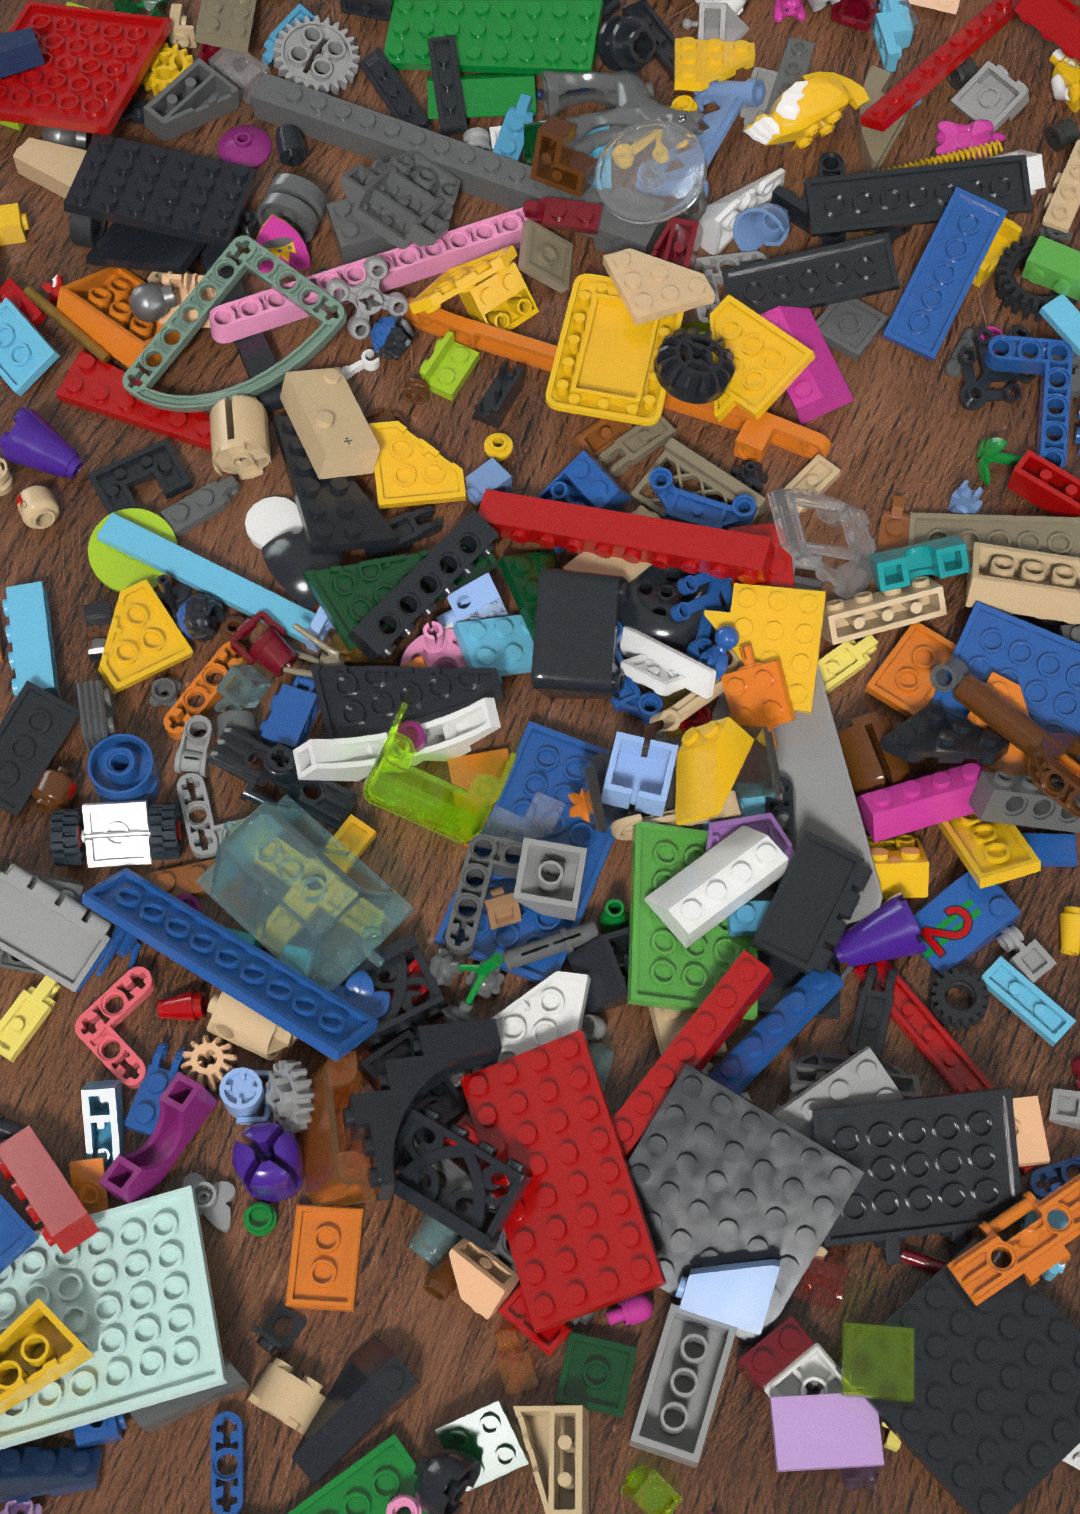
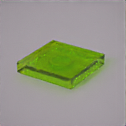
M844 1322L842 1325L841 1396L913 1402L914 1328Z

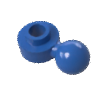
M729 625L722 626L716 631V647L709 648L699 658L700 663L716 671L715 680L721 678L727 669V650L733 649L739 642L738 631Z

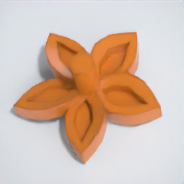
M584 785L580 794L568 793L569 799L573 803L569 810V817L580 816L582 820L591 823L593 819L592 808L597 807L600 801L596 798H589V785Z

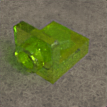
M644 1464L633 1469L627 1475L625 1485L620 1490L625 1497L631 1499L645 1514H672L683 1500L656 1470Z

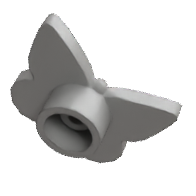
M189 1173L183 1180V1187L191 1185L194 1188L199 1215H204L210 1224L219 1231L228 1232L231 1227L232 1212L227 1204L232 1202L236 1196L234 1186L227 1181H220L212 1185L206 1182L200 1174Z

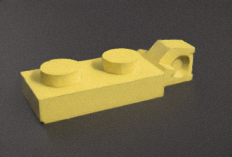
M872 635L865 637L858 643L854 640L843 642L818 660L826 694L862 670L871 661L869 656L877 650L878 641Z
M45 976L37 988L31 986L27 991L23 990L1 1019L0 1055L13 1063L52 1011L56 1003L52 999L60 989V985L55 980Z

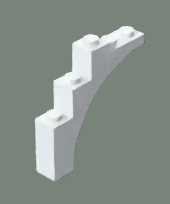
M483 698L454 713L420 724L426 731L427 742L422 750L414 754L405 753L398 748L394 741L395 730L352 738L310 739L292 750L298 780L360 781L375 771L405 772L422 761H447L450 758L463 756L471 751L470 745L501 728L494 698Z

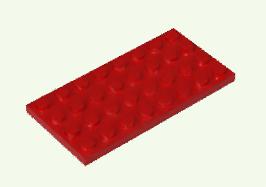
M581 1029L460 1078L478 1142L483 1140L498 1149L496 1155L506 1161L511 1157L527 1166L525 1172L533 1177L512 1212L504 1230L535 1332L546 1331L667 1284L585 1033ZM484 1160L486 1167L491 1165L490 1163ZM495 1173L493 1182L496 1185L502 1186L493 1190L495 1198H500L507 1194L510 1183L505 1174Z

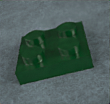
M570 1332L555 1403L583 1405L591 1412L623 1419L638 1347Z

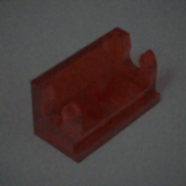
M813 1258L790 1298L838 1311L850 1268Z

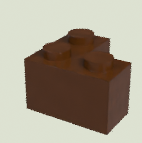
M552 115L538 128L530 179L580 198L594 183L598 159L573 150L577 124Z

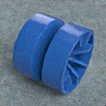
M115 734L104 738L92 749L88 757L87 770L101 802L147 800L149 808L156 801L161 791L162 779L151 749L145 741L131 734Z

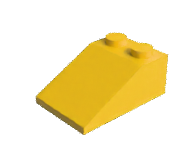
M729 716L716 721H710L698 727H692L684 733L681 739L682 745L677 753L675 823L679 826L720 815L755 739Z

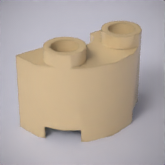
M276 1358L273 1364L269 1362L246 1400L304 1436L326 1399L319 1393L323 1386L306 1375L303 1380H300L291 1374L294 1369L293 1367Z

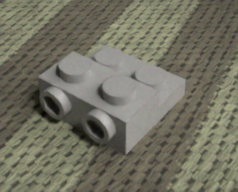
M988 60L950 101L953 107L972 122L980 119L992 122L994 125L993 132H995L1007 119L1011 121L1028 104L1029 90L1020 80L1016 82L1012 80L1003 66L999 64L995 66Z

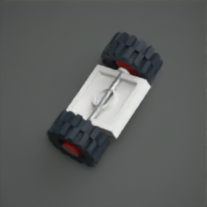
M147 800L86 803L82 805L83 814L79 808L52 811L50 817V846L53 850L52 858H54L56 866L83 865L86 854L88 868L151 864L153 861L152 856L154 860L181 859L183 850L182 819L177 802L151 804L149 814Z

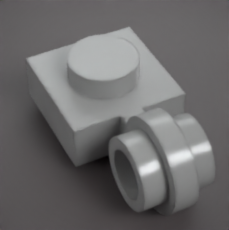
M1013 925L1004 928L997 937L999 945L1005 951L1010 952L1014 950L1017 952L1009 962L1033 984L1057 964L1036 939L1025 946L1022 943L1024 941L1023 934Z

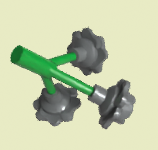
M440 948L438 955L433 956L430 960L429 970L433 977L436 978L438 985L450 986L451 979H455L456 974L470 971L469 976L465 980L466 984L471 986L467 998L462 999L459 1006L448 1005V1007L441 1010L445 1015V1023L476 1020L475 1016L471 1013L475 996L480 995L484 999H489L491 993L495 995L500 993V985L505 979L504 975L499 973V966L504 962V958L500 953H494L485 961H480L479 964H463L462 961H457L450 949Z

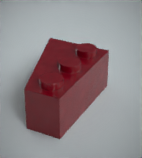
M671 217L653 247L654 250L651 256L694 270L703 233L700 222Z

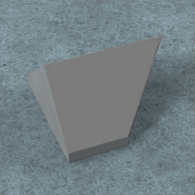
M699 2L697 39L709 40L717 38L722 41L735 42L740 40L750 29L727 3Z

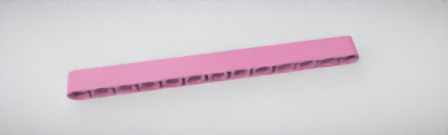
M522 207L447 231L434 245L419 247L413 243L406 249L395 248L376 254L382 257L388 266V273L386 277L380 280L379 289L381 292L398 288L443 273L448 268L511 245L515 249L519 248L523 224L529 219L536 222V219L524 217ZM367 258L305 278L325 292L327 283L334 278H340L347 285L355 286L365 280L364 263ZM375 266L373 270H377L379 266ZM296 281L281 285V287L290 289L295 286ZM271 288L219 305L210 311L209 317L212 338L218 343L225 344L309 317V315ZM341 288L336 289L334 293H338ZM314 292L307 293L303 298V303L314 305L318 300V295ZM345 301V302H343V303H341V304H342V306H343V305H346V304H349V303H352V302H350V301ZM323 305L322 309L324 311H328L325 305Z

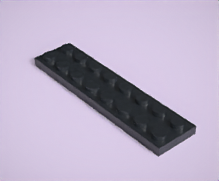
M1026 154L805 179L804 190L810 237L939 223L956 187L1008 210L1006 215L1030 213L1033 210Z

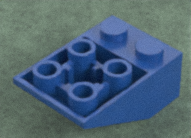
M583 450L536 498L619 511L632 497L594 456ZM554 547V550L560 553L565 548Z

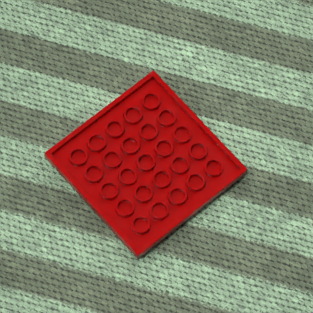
M28 1L9 32L32 27L45 64L0 78V121L110 135L173 28L171 19Z

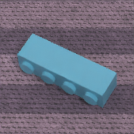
M42 581L6 587L7 599H3L2 603L4 614L10 620V625H6L5 630L8 643H12L13 651L8 652L11 669H15L16 678L11 679L14 696H18L28 680L60 698L49 600Z

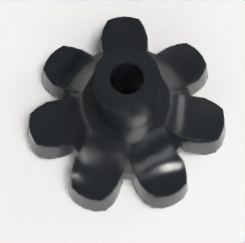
M742 461L740 466H733L730 474L749 488H753L756 492H761L763 490V483L768 482V476L766 473L761 472L763 467L759 462Z

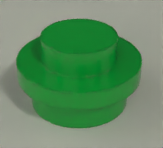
M257 1202L246 1209L243 1223L250 1234L265 1236L274 1230L277 1224V1214L268 1203Z

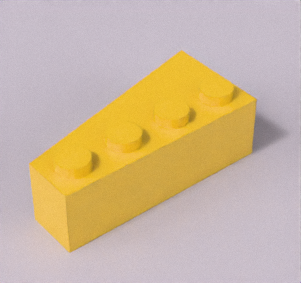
M39 1298L0 1335V1415L94 1357L85 1345Z

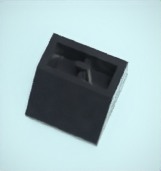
M630 927L603 934L566 956L572 973L586 974L591 979L585 1006L587 1014L593 1015L627 1004Z

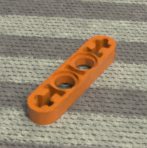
M230 641L221 646L165 715L163 724L167 735L175 740L182 739L184 726L191 716L202 715L205 717L246 666L247 662L240 656L238 659L232 658L229 661L228 654H236L230 647ZM238 642L237 644L246 651L244 645ZM212 673H220L224 676L222 682L216 685L209 684L207 678ZM193 696H203L205 702L202 706L194 708L189 705V700ZM182 720L184 726H177L174 729L172 723L174 721L179 723Z

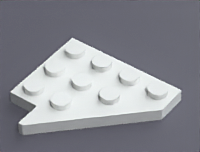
M556 971L495 1015L493 1018L496 1019L502 1045L497 1063L580 1030L591 980L589 975ZM491 1065L473 1068L472 1073L487 1068Z

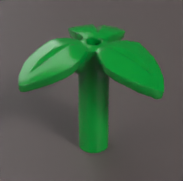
M993 437L988 440L983 438L977 448L976 458H980L977 463V470L980 479L986 485H990L989 464L993 462L1016 466L1023 457L1021 455L1000 452L1007 445V441L1002 438Z

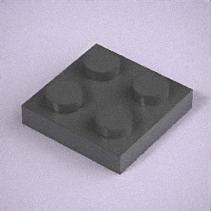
M859 299L830 304L817 319L816 323L827 345L858 362L887 325L889 316Z

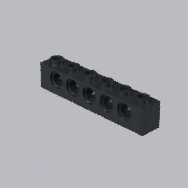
M473 510L348 634L347 638L372 663L379 656L385 659L397 647L393 642L399 636L405 639L417 627L413 622L420 615L425 619L437 607L433 601L439 595L445 599L457 587L453 581L459 575L465 579L477 567L473 561L479 555L485 559L496 546L492 542L499 534ZM460 543L467 544L470 547L471 553L462 551ZM440 562L448 564L451 568V573L444 572L440 567ZM420 582L427 583L431 587V593L424 592L420 587ZM400 602L407 603L411 607L412 612H403L400 608ZM379 623H387L391 628V634L382 632Z

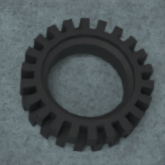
M1033 235L1031 243L1026 236L1021 238L1020 244L1014 241L1011 243L1010 248L1007 247L1004 250L996 269L994 290H998L996 294L998 300L1004 298L1002 305L1005 308L1013 305L1012 314L1017 315L1022 310L1024 311L1023 319L1028 320L1029 314H1034V321L1040 322L1042 315L1039 311L1041 307L1060 294L1055 293L1049 296L1033 295L1022 289L1015 279L1014 271L1027 261L1039 238V235ZM1057 239V240H1056V242H1058V243H1060V244H1062V242H1063V241L1060 240V239ZM1066 296L1073 305H1076L1077 300Z

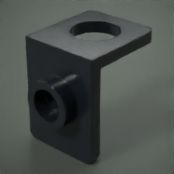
M279 1304L262 1329L254 1325L252 1330L258 1337L256 1343L270 1354L277 1350L285 1356L307 1323L283 1304ZM282 1317L291 1319L294 1324L292 1333L286 1337H280L274 1332L275 1322Z

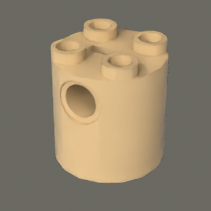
M223 991L220 996L215 994L209 1002L207 1012L211 1013L212 1016L208 1023L207 1031L267 1060H273L283 1048H291L297 1040V1037Z

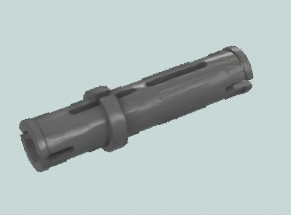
M592 920L589 923L568 930L564 927L559 929L557 934L506 952L503 951L502 956L509 972L512 969L564 951L567 954L571 953L573 948L587 944L599 937V933Z

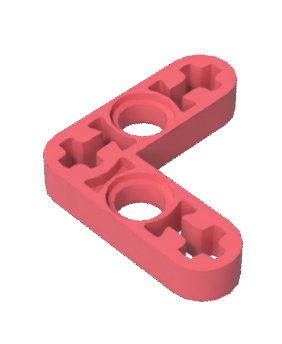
M134 967L127 971L83 1012L75 1023V1032L78 1037L118 1080L121 1079V1083L132 1089L140 1087L141 1082L146 1077L148 1067L114 1029L146 1000L155 989V979L144 967ZM136 977L144 978L143 982L146 985L142 989L138 986L135 987L136 984L133 980ZM124 987L134 997L132 1000L121 991ZM120 997L124 1002L121 1011L114 1014L109 1013L107 1010L108 1002L112 998ZM100 1010L102 1014L110 1019L107 1023L97 1014ZM88 1022L96 1023L95 1028L97 1031L94 1034L87 1032L88 1029L85 1025ZM110 1042H118L120 1053L115 1058H106L104 1056L106 1045ZM126 1060L133 1068H138V1078L129 1077L126 1079L129 1076V1072L121 1063Z

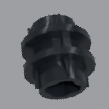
M617 15L609 18L600 28L596 52L608 69L636 72L641 70L652 59L657 46L656 38L649 25L642 18Z

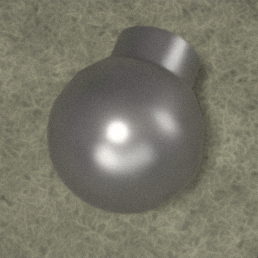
M44 127L42 139L43 141L86 150L87 132Z
M142 283L133 289L129 299L130 309L134 316L147 323L160 320L166 315L168 309L178 306L171 284L160 287L155 283Z

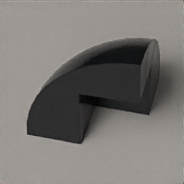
M292 531L273 538L262 547V555L271 574L291 597L308 610L313 607L317 599L303 578L302 573L308 570L317 571L338 566L344 552L311 554L305 533L293 534Z

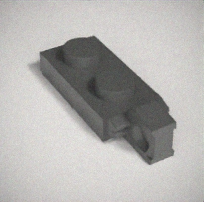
M232 475L221 480L219 483L217 481L211 482V484L203 486L160 512L161 517L169 524L176 538H179L225 511L226 506L231 502L230 498L240 493L239 484Z

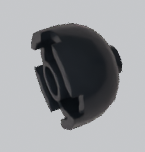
M444 1448L433 1453L430 1458L424 1456L414 1470V1475L417 1476L414 1486L415 1497L421 1509L426 1514H456L463 1506V1503L459 1500L464 1495L467 1487L474 1488L481 1470V1463L475 1460L474 1456L459 1448Z

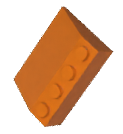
M108 267L60 287L56 308L111 356L128 368L164 326L159 324V320L147 323L134 316L129 305L130 295L135 287L146 282L125 268ZM170 332L165 338L166 344H176L180 340V334L178 332ZM160 354L151 355L147 361L148 366H157L162 361V356ZM142 366V372L146 371L145 368Z

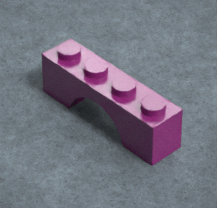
M180 1072L176 1074L159 1098L160 1115L150 1138L135 1152L127 1155L118 1154L98 1182L114 1198L124 1204L151 1197L218 1103L203 1085Z

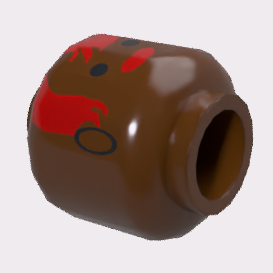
M57 767L56 770H44L32 789V797L35 799L34 805L48 814H52L53 810L69 809L78 792V784L72 779L74 774L63 767Z

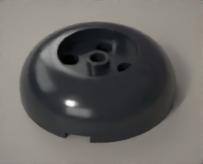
M651 565L630 582L631 596L623 607H618V621L623 627L634 628L687 655V647L691 641L696 639L703 609L691 614V617L687 620L676 622L671 616V607L674 604L680 603L683 598H687L689 602L706 594L710 582L698 586L697 591L694 593L683 595L678 590V581L670 583L667 579L675 578L679 580L682 577L688 575L695 576L701 572L690 574L679 568L668 567L661 569ZM650 589H652V592L648 595L641 593L648 592ZM720 591L719 599L724 609L725 600ZM713 626L711 627L709 635L710 641H712L716 633V630L713 628Z

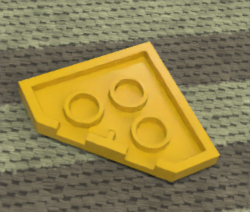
M693 37L675 38L674 90L704 91L709 88L711 82L727 80L735 76L736 70L742 67L746 70L754 67L755 43L745 40H737L735 42L722 41L717 38L709 40H699Z
M511 245L448 268L408 304L413 315L425 311L426 314L432 313L439 309L441 303L459 293L464 294L476 287V283L494 273L500 274L511 267L509 263L518 256L514 246Z
M399 421L369 423L380 446L374 469L379 509L466 501L463 469L454 462H449L439 454L438 450L422 438L418 439Z
M147 579L121 590L98 668L113 694L164 671L193 655L190 645Z

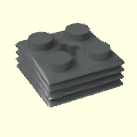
M91 680L90 683L85 681L83 684L79 682L76 685L82 736L88 755H90L92 749L101 740L117 734L114 720H116L115 709L111 700L110 689H103L100 680L96 682Z

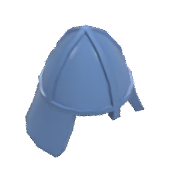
M775 203L761 204L744 210L734 221V240L742 252L757 251L762 245H778L779 247L788 237L790 217L786 208Z

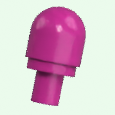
M643 1294L618 1302V1308L605 1312L609 1325H613L623 1321L625 1326L644 1322L653 1313V1303L650 1298Z

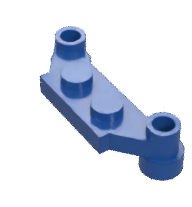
M656 468L649 475L650 487L666 509L665 518L726 530L741 524H750L756 514V501L750 495H739L734 499L732 505H728L676 488L673 485L672 473L666 468Z
M617 621L614 664L620 672L621 661L624 659L618 646L623 637V626ZM625 674L624 688L619 692V699H608L615 713L619 711L625 712L641 719L646 725L656 723L651 724L649 722L650 718L654 714L662 712L663 701L659 695L655 693H645L642 695L637 683Z

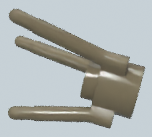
M293 624V628L301 633V635L328 653V655L322 653L319 659L293 649L298 654V658L315 665H345L346 659L339 656L341 651L330 647L299 624ZM291 667L283 668L285 673L313 678L311 670Z

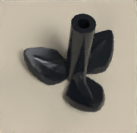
M162 574L157 578L160 592H154L164 607L167 608V612L173 621L177 623L176 613L179 607L176 605L183 604L184 601L188 600L191 596L192 587L179 582L172 588L169 577Z

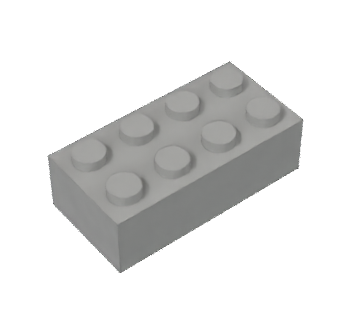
M671 1303L629 1446L696 1468L737 1327L679 1309L680 1306Z

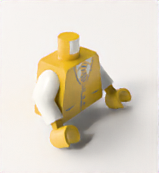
M1059 48L1049 59L1055 66L1051 78V87L1054 98L1065 101L1075 113L1080 110V62L1075 58H1069Z

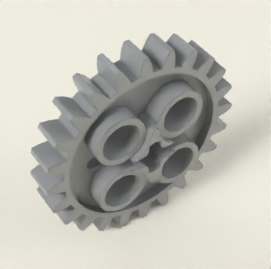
M306 15L304 23L295 18L294 27L287 23L285 31H279L278 39H275L272 58H275L274 68H278V77L285 76V80L328 94L331 90L335 95H338L339 87L346 90L348 82L353 83L354 74L358 72L360 56L357 54L359 47L354 45V37H347V28L341 31L338 30L339 22L331 26L329 25L330 20L328 17L324 22H320L318 15L315 16L314 21H310ZM327 40L328 42H326V44H324V46L322 47L321 54H318L321 50L322 44L324 43V41ZM311 65V69L308 71V73H304L307 69H309Z

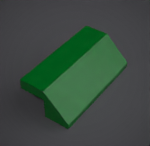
M460 74L466 118L506 116L511 106L517 107L521 93L532 96L530 112L537 115L534 74ZM427 76L428 118L438 119L432 76Z

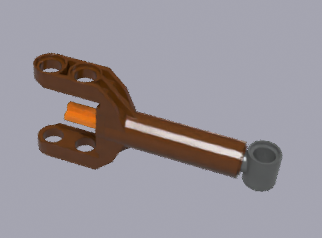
M958 658L949 659L935 666L930 673L932 686L940 692L954 690L952 697L1029 757L1028 773L1033 784L1069 813L1080 818V808L1076 804V795L1080 794V737L1068 733L1047 732L973 673L968 675L966 664ZM946 670L951 673L952 680L947 677ZM1051 774H1058L1063 778L1064 788L1062 790L1056 789L1051 785Z

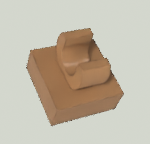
M502 887L491 889L492 899L484 901L490 929L494 930L521 922L519 902L513 900L514 892L505 895Z

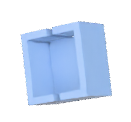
M617 731L600 803L625 809L629 808V804L635 805L634 811L662 817L679 746L651 739L647 758L641 757L645 738Z

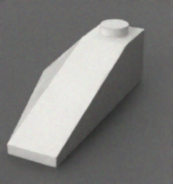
M780 168L709 204L701 213L697 212L694 214L691 220L700 222L703 230L700 247L713 256L718 255L734 238L733 225L736 217L744 210L769 203L775 188L778 185L783 187L785 170Z

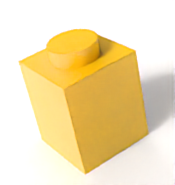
M18 203L0 205V246L26 242L25 231L30 230L27 214L21 213Z

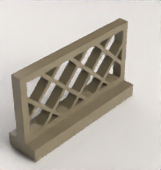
M672 437L664 445V452L630 494L632 499L650 511L656 512L662 519L671 520L665 518L666 509L662 505V508L656 505L662 504L659 498L647 499L641 495L643 490L650 486V473L654 469L662 467L668 461L677 467L678 475L672 476L673 482L679 481V486L682 490V481L695 479L700 482L701 491L691 493L703 497L718 494L724 498L725 504H728V501L733 504L734 499L742 494L752 496L756 501L757 509L753 521L748 525L741 524L735 527L751 526L767 510L766 498Z

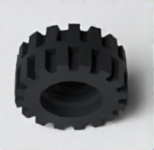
M952 968L950 972L944 971L940 977L936 978L929 991V1011L935 1015L939 1022H943V1027L947 1029L949 1026L953 1027L954 1031H959L960 1028H964V1030L970 1029L972 1025L975 1026L980 1021L988 1007L989 991L984 988L986 983L984 980L979 981L977 979L979 975L975 972L972 975L968 974V969L963 968L962 971H958V968ZM952 988L964 990L971 998V1007L964 1011L951 1008L945 1000V993Z

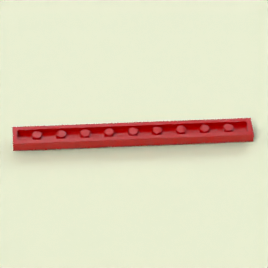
M993 0L860 116L861 126L882 132L888 129L1017 15L1014 9L1020 0Z

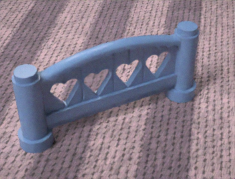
M749 78L746 81L724 80L719 82L715 80L709 84L708 89L694 91L695 97L693 100L696 101L699 112H703L704 106L708 103H714L719 108L717 111L705 114L703 119L699 121L709 129L704 130L702 135L692 134L690 137L691 143L697 149L677 155V152L681 149L675 147L669 150L671 159L667 164L657 165L654 161L651 174L640 177L637 180V193L646 197L686 201L689 205H704L708 197L709 187L707 180L702 178L743 105L759 107L763 103L765 97L764 82L761 79ZM679 161L685 167V169L665 174L670 169L669 165L672 162Z

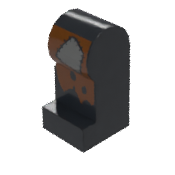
M110 602L83 605L87 630V647L91 663L101 661L114 615Z

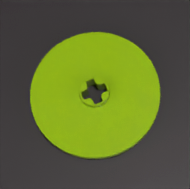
M128 508L113 512L177 544L173 530L159 515L139 508ZM110 515L101 520L93 530L88 545L89 562L97 578L104 585L117 592L147 579L153 590L159 587L157 578L164 573L98 541L97 534Z

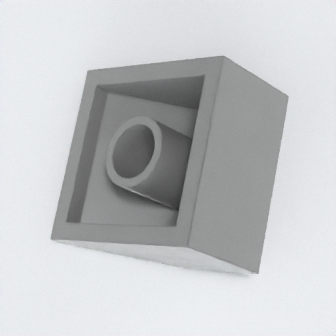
M524 837L513 900L544 916L575 921L587 848Z

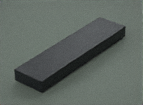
M640 0L622 8V16L642 18L649 25L650 30L654 33L657 44L653 56L674 82L675 37L646 0Z
M454 35L427 38L440 134H462L468 128Z
M380 47L373 50L359 63V66L394 118L425 129L432 125Z

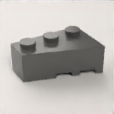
M223 1355L227 1378L226 1384L129 1412V1414L149 1434L188 1416L198 1409L215 1404L220 1399L235 1392L250 1388V1385Z

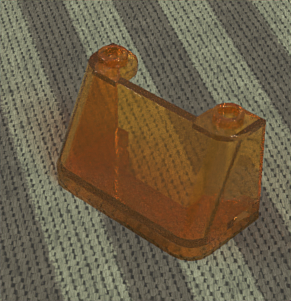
M356 1050L350 1051L337 1062L328 1058L306 1078L312 1081L310 1088L314 1090V1100H311V1103L314 1106V1110L309 1112L312 1121L307 1123L306 1130H301L307 1192L314 1205L339 1207L377 1201L375 1189H370L368 1185L367 1170L369 1165L367 1159L357 1151H339L335 1109L347 1107L350 1094L356 1090L364 1089L363 1076L358 1070L359 1060Z

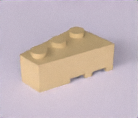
M583 1405L513 1406L524 1437L525 1448L528 1451L533 1467V1474L545 1514H589V1410Z

